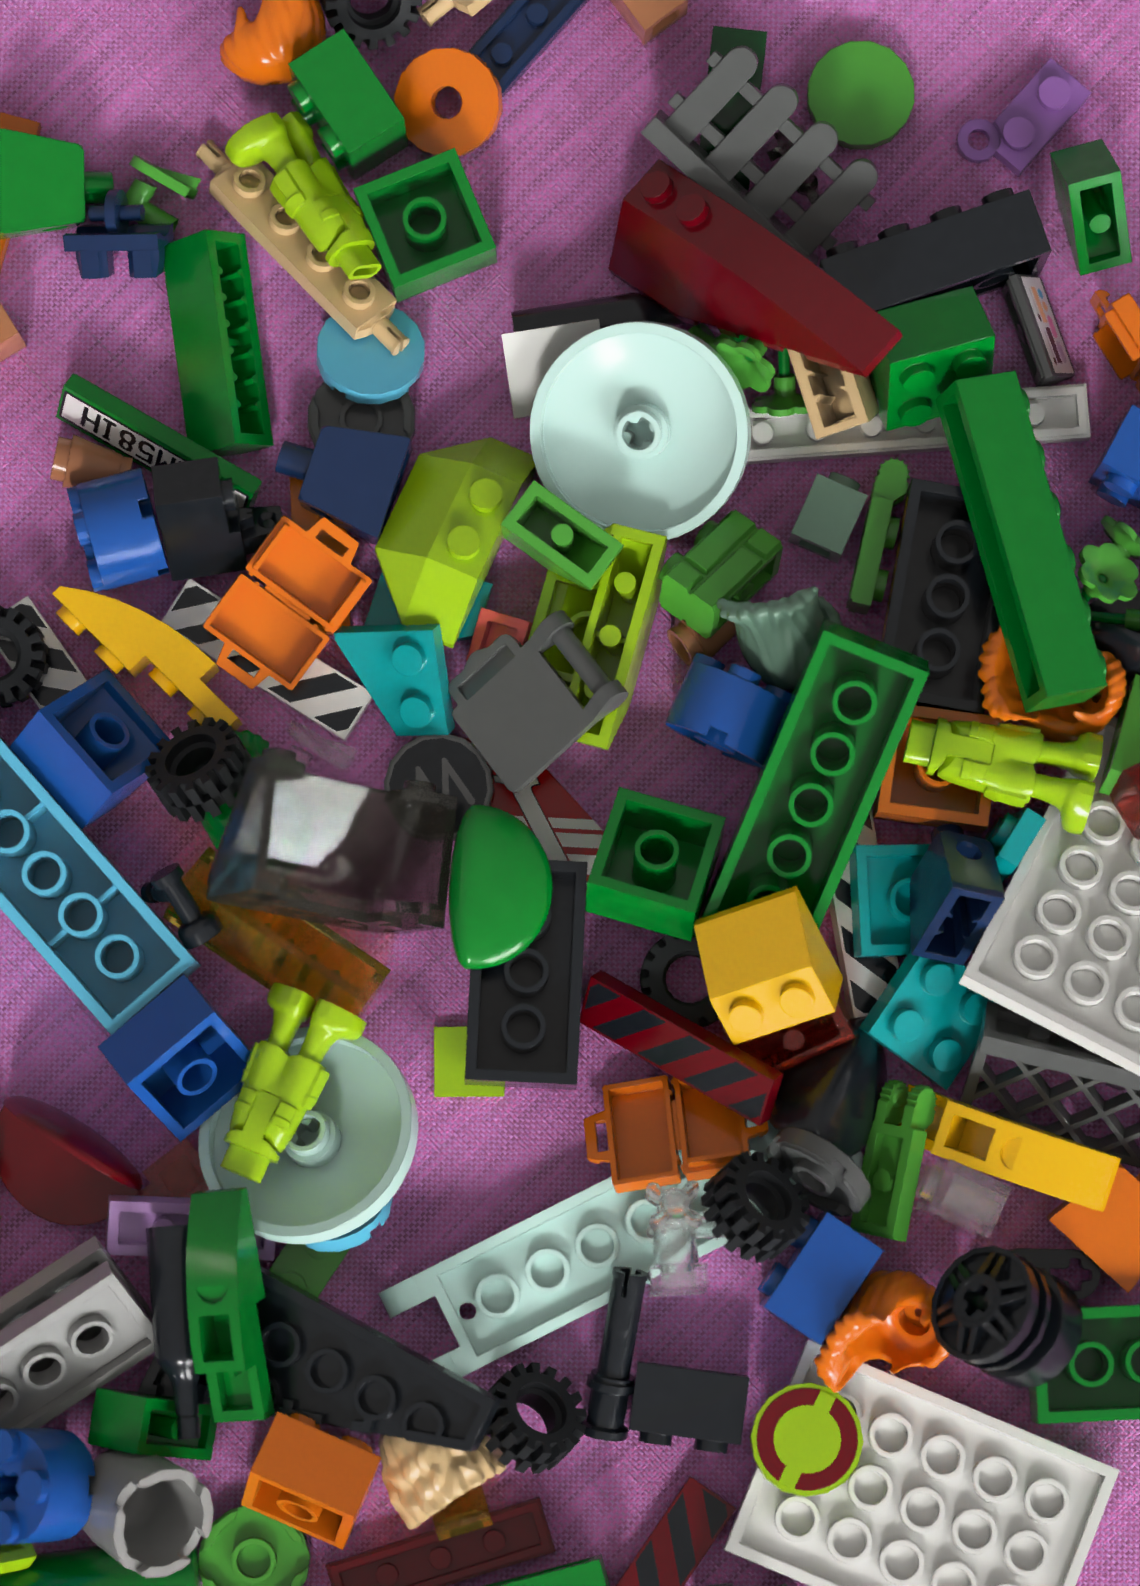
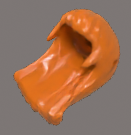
M262 0L261 7L254 21H250L247 18L242 6L238 7L234 31L225 36L220 44L221 62L240 79L251 84L268 86L292 82L288 64L326 40L325 17L319 0Z
M999 626L998 631L991 632L988 636V641L981 645L983 653L978 659L982 666L978 670V677L985 683L980 691L984 695L982 708L987 709L993 718H999L1004 722L1018 720L1024 726L1041 729L1040 733L1044 734V738L1050 741L1069 742L1077 740L1080 734L1085 732L1096 734L1101 732L1123 704V699L1127 692L1126 670L1123 668L1121 661L1116 659L1112 653L1101 651L1106 661L1107 687L1082 703L1025 713L1001 626Z
M900 1269L895 1271L879 1270L866 1277L842 1312L840 1320L835 1322V1330L826 1335V1343L820 1348L821 1354L817 1355L814 1359L817 1366L816 1373L823 1379L824 1384L831 1388L834 1393L842 1390L864 1362L874 1359L884 1360L892 1364L889 1370L891 1374H896L908 1367L919 1366L931 1369L937 1367L949 1356V1353L937 1341L931 1323L932 1298L936 1288L915 1273Z

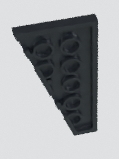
M261 1267L265 1298L257 1302L256 1306L275 1412L271 1415L272 1417L276 1416L277 1411L289 1417L292 1413H298L315 1420L317 1425L325 1424L347 1428L350 1431L404 1438L406 1441L468 1452L478 1450L500 1405L501 1398ZM154 1356L137 1393L174 1398L173 1385L169 1376L160 1367ZM200 1374L198 1381L199 1404H211L206 1374Z

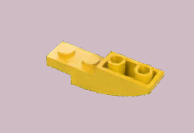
M59 586L52 593L62 605L55 612L56 615L77 636L86 629L100 643L94 650V653L116 675L125 668L136 678L151 663L155 668L148 676L170 698L179 691L193 705L186 714L192 720L196 719L200 726H202L205 717H213L216 723L219 719H222L229 726H232L234 731L242 725L240 719L206 686L220 671L216 663L195 644L169 625L117 599L87 590Z
M908 1084V1092H911V1088H914L915 1085ZM935 1094L937 1105L934 1107V1121L925 1130L927 1137L924 1149L931 1151V1154L1003 1180L1104 1212L1121 1158L1029 1124L1010 1120L945 1095Z

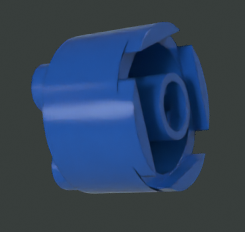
M141 467L77 484V486L67 488L75 529L80 546H83L85 551L86 564L94 592L107 591L170 573Z
M696 652L670 707L665 725L704 747L707 744L723 751L722 755L753 767L761 768L792 694L769 684H766L765 689L759 686L762 678L759 674L733 663L728 672L723 671L725 668L723 663Z
M55 1428L0 1429V1545L64 1540L73 1537L84 1527L88 1521L93 1495H88L89 1476L96 1475L92 1456L86 1445L77 1435L67 1430Z

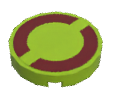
M803 1383L787 1386L766 1399L754 1416L750 1433V1444L753 1459L767 1481L782 1492L806 1497L826 1494L846 1482L859 1464L863 1447V1436L860 1419L848 1400L840 1394L834 1393L829 1387L813 1383Z

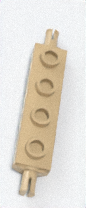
M212 139L199 147L196 157L215 174L214 178L210 181L209 193L354 340L373 334L393 356L406 348L410 339L389 320L394 312L397 299L374 276L350 280L341 267H332L325 259L326 252H318L295 219L290 218L271 193L269 188L274 175L261 162L247 168L238 167L230 161L228 156Z

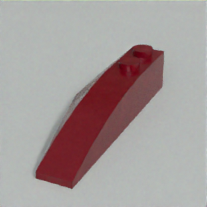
M660 159L623 198L608 269L612 275L683 322L696 326L701 322L717 327L720 333L735 338L744 335L757 339L765 347L783 352L786 348L803 353L810 361L862 377H867L903 337L899 329L805 256L731 204Z

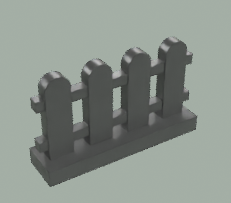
M740 45L732 48L725 56H722L715 50L706 60L713 68L711 72L687 98L677 91L668 101V104L675 111L668 116L660 109L645 125L641 134L688 178L731 204L817 265L819 256L814 253V250L819 245L826 251L832 248L838 240L831 233L857 205L867 211L876 202V199L869 192L875 187L878 180L877 167L872 161L864 158L852 161L845 169L835 162L829 155L837 146L838 132L827 121H817L803 132L789 118L798 105V94L792 86L779 83L772 86L765 94L749 81L758 67V57L753 49ZM739 92L753 107L725 135L711 120ZM779 130L793 145L765 173L751 158ZM699 133L715 147L709 154L694 141V138ZM819 167L833 182L805 210L791 195ZM739 171L755 184L750 191L734 178ZM779 208L795 221L790 228L786 227L774 215Z

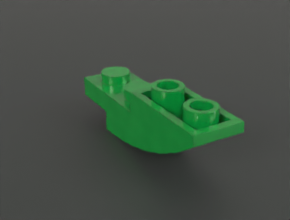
M247 1187L196 1191L191 1194L186 1247L187 1312L195 1374H206L214 1423L266 1420L275 1412L256 1306L257 1302L265 1298V1291Z

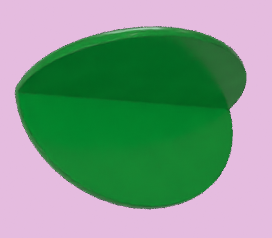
M472 805L464 814L457 832L450 868L449 924L451 940L459 964L468 970L501 965L523 952L541 931L550 910L553 892L549 860L535 834L522 821L510 813L485 805Z

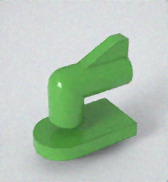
M135 154L129 163L135 169L185 198L194 200L199 191L196 188L201 181L200 178L160 168ZM135 178L126 196L129 205L144 206L145 219L144 221L134 222L138 224L173 223L175 231L179 220L150 203L157 187Z

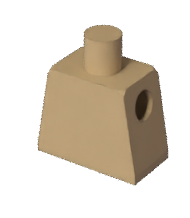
M787 349L816 439H821L870 422L879 412L878 402L869 375L862 377L808 360L803 353Z

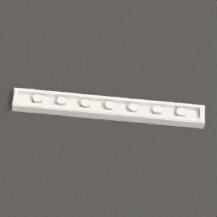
M1086 383L1022 388L1029 398V418L1035 439L1041 444L1087 441L1090 439ZM748 407L751 420V443L746 465L950 450L940 417L927 420L918 426H904L886 431L879 413H877L870 422L821 439H816L808 414L778 417L771 416L768 413L752 412V407Z

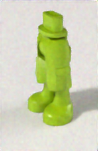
M291 111L281 119L277 112H269L251 120L234 133L225 146V153L230 161L241 168L255 166L265 161L275 170L277 174L274 176L269 188L271 193L290 218L295 219L318 252H326L325 259L330 266L341 267L350 280L370 278L380 271L382 265L372 252L375 242L369 229L365 226L363 212L352 196H350L348 189L345 188L334 165H331L326 157L321 158L313 140V130L301 113Z
M938 717L936 724L912 719L903 762L926 767L925 774L931 776L937 770L939 778L949 783L981 792L984 797L994 802L998 801L1018 808H1024L1025 804L1029 803L1031 797L1045 801L1058 808L1060 823L1064 830L1081 835L1089 815L1096 784L1090 781L1095 779L1100 767L1103 735L1085 732L1080 734L1075 741L1050 742L1043 741L1044 734L1040 733L1041 729L1012 723L992 725L977 721H948ZM1039 763L1069 771L1073 777L1079 779H1066L1038 774L1035 772L1034 766Z
M276 982L273 983L267 994L268 1005L273 1009V1024L268 1041L261 1040L259 1043H254L246 1066L243 1069L241 1079L243 1085L233 1107L230 1131L226 1133L223 1139L230 1145L220 1164V1167L259 1184L264 1177L269 1163H278L280 1156L276 1152L281 1153L287 1147L305 1113L311 1111L317 1103L318 1097L330 1075L326 1068L321 1065L330 1047L337 1040H357L362 1036L367 1024L358 1016L333 1003L319 999L316 1004V1000L306 992ZM311 1016L310 1025L298 1055L291 1056L288 1051L301 1024L306 1022Z

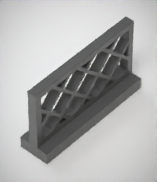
M987 1001L982 1017L980 1035L959 1101L972 1105L973 1100L993 1092L1005 1107L993 1112L994 1114L1013 1121L1029 1124L1121 1158L1120 1163L1140 1168V1147L1134 1141L1140 1138V1122L1125 1128L1114 1114L1134 1104H1137L1140 1108V1076L998 1003ZM990 1055L1015 1061L1018 1066L996 1075L985 1060L986 1056ZM1049 1069L1069 1074L1072 1079L1050 1088L1039 1072ZM980 1076L983 1078L984 1081L979 1082ZM1027 1078L1038 1094L1016 1102L1006 1089V1086ZM1104 1082L1124 1087L1127 1092L1104 1101L1093 1085ZM1082 1091L1093 1106L1070 1115L1060 1099ZM1048 1105L1058 1118V1121L1044 1126L1032 1123L1026 1114ZM1102 1118L1113 1132L1099 1139L1086 1136L1080 1127Z

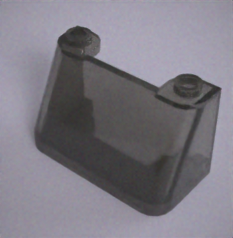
M266 748L262 750V756L250 759L208 875L207 900L366 933L392 935L444 928L458 797L437 793V785L426 781L408 780L404 781L403 789L385 791L305 773L306 765L296 761L295 752L286 749Z

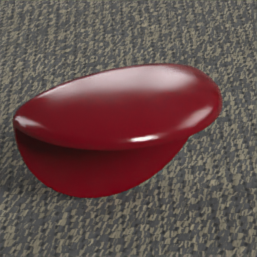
M10 1096L3 1101L4 1106L0 1111V1177L14 1199L29 1212L47 1221L62 1225L81 1226L94 1224L107 1219L109 1195L137 1196L142 1189L141 1176L133 1164L114 1145L86 1124L60 1109L29 1097Z

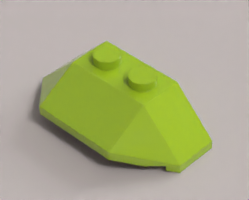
M491 437L419 454L375 546L379 565L402 625L440 624L443 645L453 649L504 540L501 523L527 490L536 471L532 454Z
M615 523L605 528L604 531L621 542L624 547L591 591L550 570L547 571L528 640L531 638L546 617L556 611L564 610L574 623L573 633L611 681L619 680L627 690L629 695L618 708L598 721L576 741L605 750L609 749L630 707L659 604L662 584L659 575L664 566L667 546L666 536ZM553 645L543 652L544 656L585 707L594 694L557 646Z

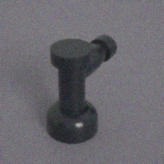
M174 863L158 871L149 882L143 884L141 897L147 903L170 902L182 921L178 929V937L186 949H193L216 936L223 929L224 925L215 912L210 910L201 911L181 879L184 871L179 863Z

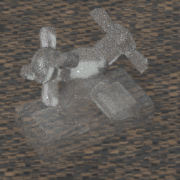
M695 1180L687 1182L682 1190L679 1188L664 1190L655 1182L649 1183L646 1187V1200L656 1206V1213L650 1217L646 1230L647 1236L653 1238L654 1265H650L647 1273L648 1297L702 1295L709 1285L707 1262H699L697 1239L716 1238L711 1231L717 1225L715 1222L706 1223L704 1216L690 1209V1203L696 1199L699 1192V1183Z

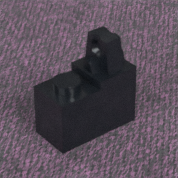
M217 457L151 466L155 509L172 581L246 570L245 566L248 563L247 555L257 551L282 516L281 507L239 508L232 477L222 479Z

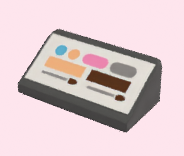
M1025 274L1008 276L1002 289V294L1035 386H1050L1071 379L1075 375V371L1041 278L1036 275Z

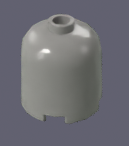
M113 1449L99 1454L93 1460L96 1476H89L88 1495H93L88 1521L82 1528L96 1545L122 1566L146 1578L167 1577L185 1568L190 1563V1558L187 1556L196 1548L201 1536L208 1538L211 1532L214 1508L208 1488L200 1483L192 1472L158 1455H136Z

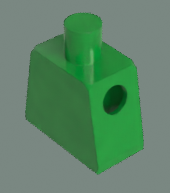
M0 129V240L74 228L84 223L85 204H104L107 192L114 190L111 172L84 171L83 146L9 129Z

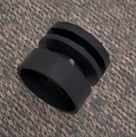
M997 1246L974 1248L957 1258L941 1276L932 1298L931 1323L936 1339L950 1355L963 1360L969 1365L980 1368L982 1372L1001 1382L1017 1388L1040 1386L1058 1376L1072 1360L1082 1337L1083 1313L1077 1295L1063 1280L1049 1272L1037 1268L1019 1255Z

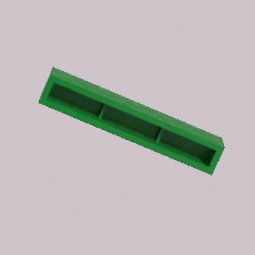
M1016 370L955 380L935 401L1025 713L1085 702L1108 686L1106 682V661L1101 651L1097 649L1090 627V607L1087 600L1080 593L1075 576V555L1072 548L1066 544L1059 521L1060 504L1058 498L1051 492L1044 470L1045 453L1041 443L1035 439L1029 418L1030 402L1024 389L1020 388Z

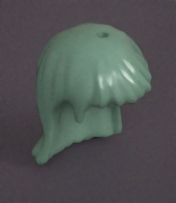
M812 586L808 589L798 590L789 597L770 600L767 603L735 602L725 598L718 599L717 608L721 610L719 613L721 618L734 622L741 652L749 666L762 677L761 680L765 684L773 685L783 690H794L824 618L843 626L840 615L823 596L818 597L819 589Z

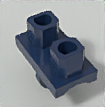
M123 189L109 190L106 194L104 205L89 206V220L91 222H105V224L79 225L75 233L63 235L64 252H76V260L82 279H101L115 274L113 251H128L130 277L155 278L164 272V246L175 240L173 223L129 224V221H144L145 208L143 205H129Z

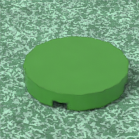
M849 41L830 49L815 64L807 85V109L813 123L817 121L831 123L838 132L837 145L850 150H871L890 142L906 125L914 105V81L906 63L890 48L872 41Z
M239 1506L228 1510L212 1523L208 1538H203L201 1541L198 1564L203 1586H303L308 1578L311 1555L304 1532L245 1506Z

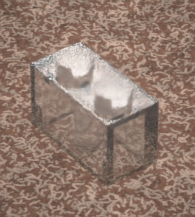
M937 1159L935 1165H925L919 1175L915 1196L920 1199L915 1210L973 1237L990 1239L1012 1187L952 1159Z

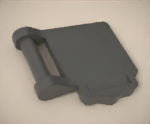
M564 610L556 611L546 617L523 646L511 635L504 634L499 636L489 647L471 653L462 672L453 678L449 684V693L457 703V706L452 711L453 718L506 788L514 793L521 792L592 726L618 708L629 695L619 680L611 681L576 637L572 631L574 623ZM553 645L557 646L594 694L585 707L544 656L543 652Z

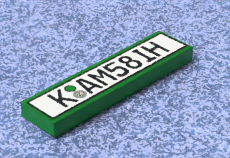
M73 373L64 384L56 418L117 453L133 458V462L152 472L151 466L217 457L222 479L230 477L233 479L239 508L254 507L262 483L259 478L77 374Z

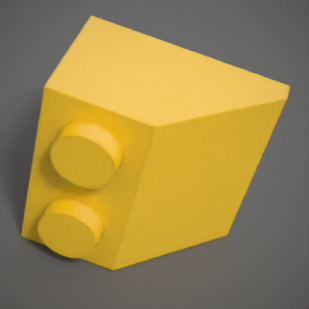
M797 886L695 920L694 929L709 1000L733 1045L836 1011L843 976Z

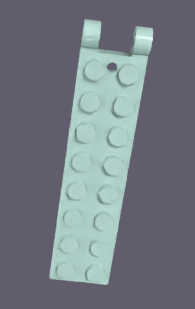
M747 1119L748 1127L757 1126ZM769 1121V1131L761 1138L757 1136L749 1140L751 1155L755 1151L764 1153L765 1162L768 1160L766 1149L779 1133ZM678 1150V1155L682 1162L681 1164H683L681 1150ZM860 1151L849 1158L861 1169L864 1156ZM680 1167L681 1183L616 1193L612 1184V1177H609L378 1294L390 1318L435 1296L459 1347L432 1361L463 1377L608 1304L614 1267H631V1274H635L637 1269L647 1272L648 1280L645 1283L646 1285L725 1245L728 1240L724 1235L716 1239L711 1231L717 1225L715 1222L706 1223L703 1213L709 1207L701 1205V1197L706 1193L703 1191V1188L710 1179L688 1182ZM792 1178L789 1179L793 1185L797 1184ZM750 1200L752 1205L762 1214L757 1205ZM471 1303L475 1306L476 1314L473 1318L464 1319L461 1317L459 1310L462 1304Z

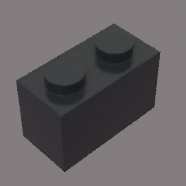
M637 1361L628 1428L629 1430L640 1431L639 1442L672 1446L673 1436L695 1439L694 1449L715 1453H727L728 1443L741 1445L749 1377L747 1375Z

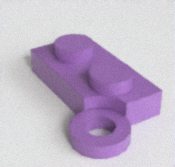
M1050 58L993 123L986 119L977 118L969 120L962 125L957 135L956 144L958 151L963 158L974 163L986 162L992 157H996L1019 177L1085 104L1091 92ZM974 132H982L988 138V146L981 150L972 148L968 142L969 135Z

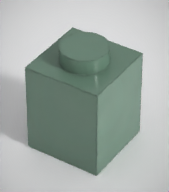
M830 472L827 478L817 473L788 542L838 564L868 495L859 492L860 484L847 476Z

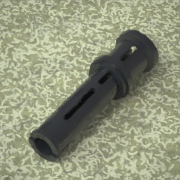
M620 1266L613 1268V1280L598 1368L591 1370L586 1383L591 1388L587 1418L581 1423L586 1425L584 1435L604 1441H624L627 1439L629 1430L624 1425L628 1398L629 1395L634 1394L635 1377L630 1374L645 1283L648 1280L647 1272L637 1269L635 1274H631V1267Z

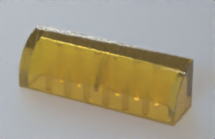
M211 847L205 850L182 878L201 911L210 910L215 912L224 925L223 929L216 936L203 945L269 990L275 982L288 985L312 996L316 1000V1004L319 999H323L361 1018L391 971L385 965L254 876L237 869L223 855ZM169 903L163 918L179 928L182 921L171 903Z

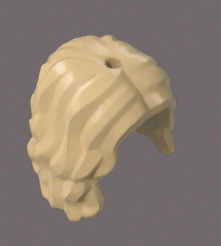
M380 1434L378 1445L380 1457H382V1480L388 1489L389 1499L393 1507L399 1512L408 1529H415L429 1517L444 1509L454 1499L464 1495L468 1490L484 1484L487 1479L493 1478L496 1474H501L505 1471L506 1466L498 1461L503 1454L502 1451L496 1448L490 1453L485 1446L491 1439L489 1436H484L478 1450L468 1452L406 1441L404 1438Z

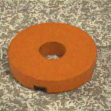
M459 48L432 49L414 58L400 75L394 93V103L405 119L407 138L420 150L433 155H438L455 148L458 156H463L476 150L496 131L503 111L502 88L496 76L493 75L492 70L478 55ZM448 86L455 88L462 98L461 109L452 118L441 116L435 105L436 96L439 91Z

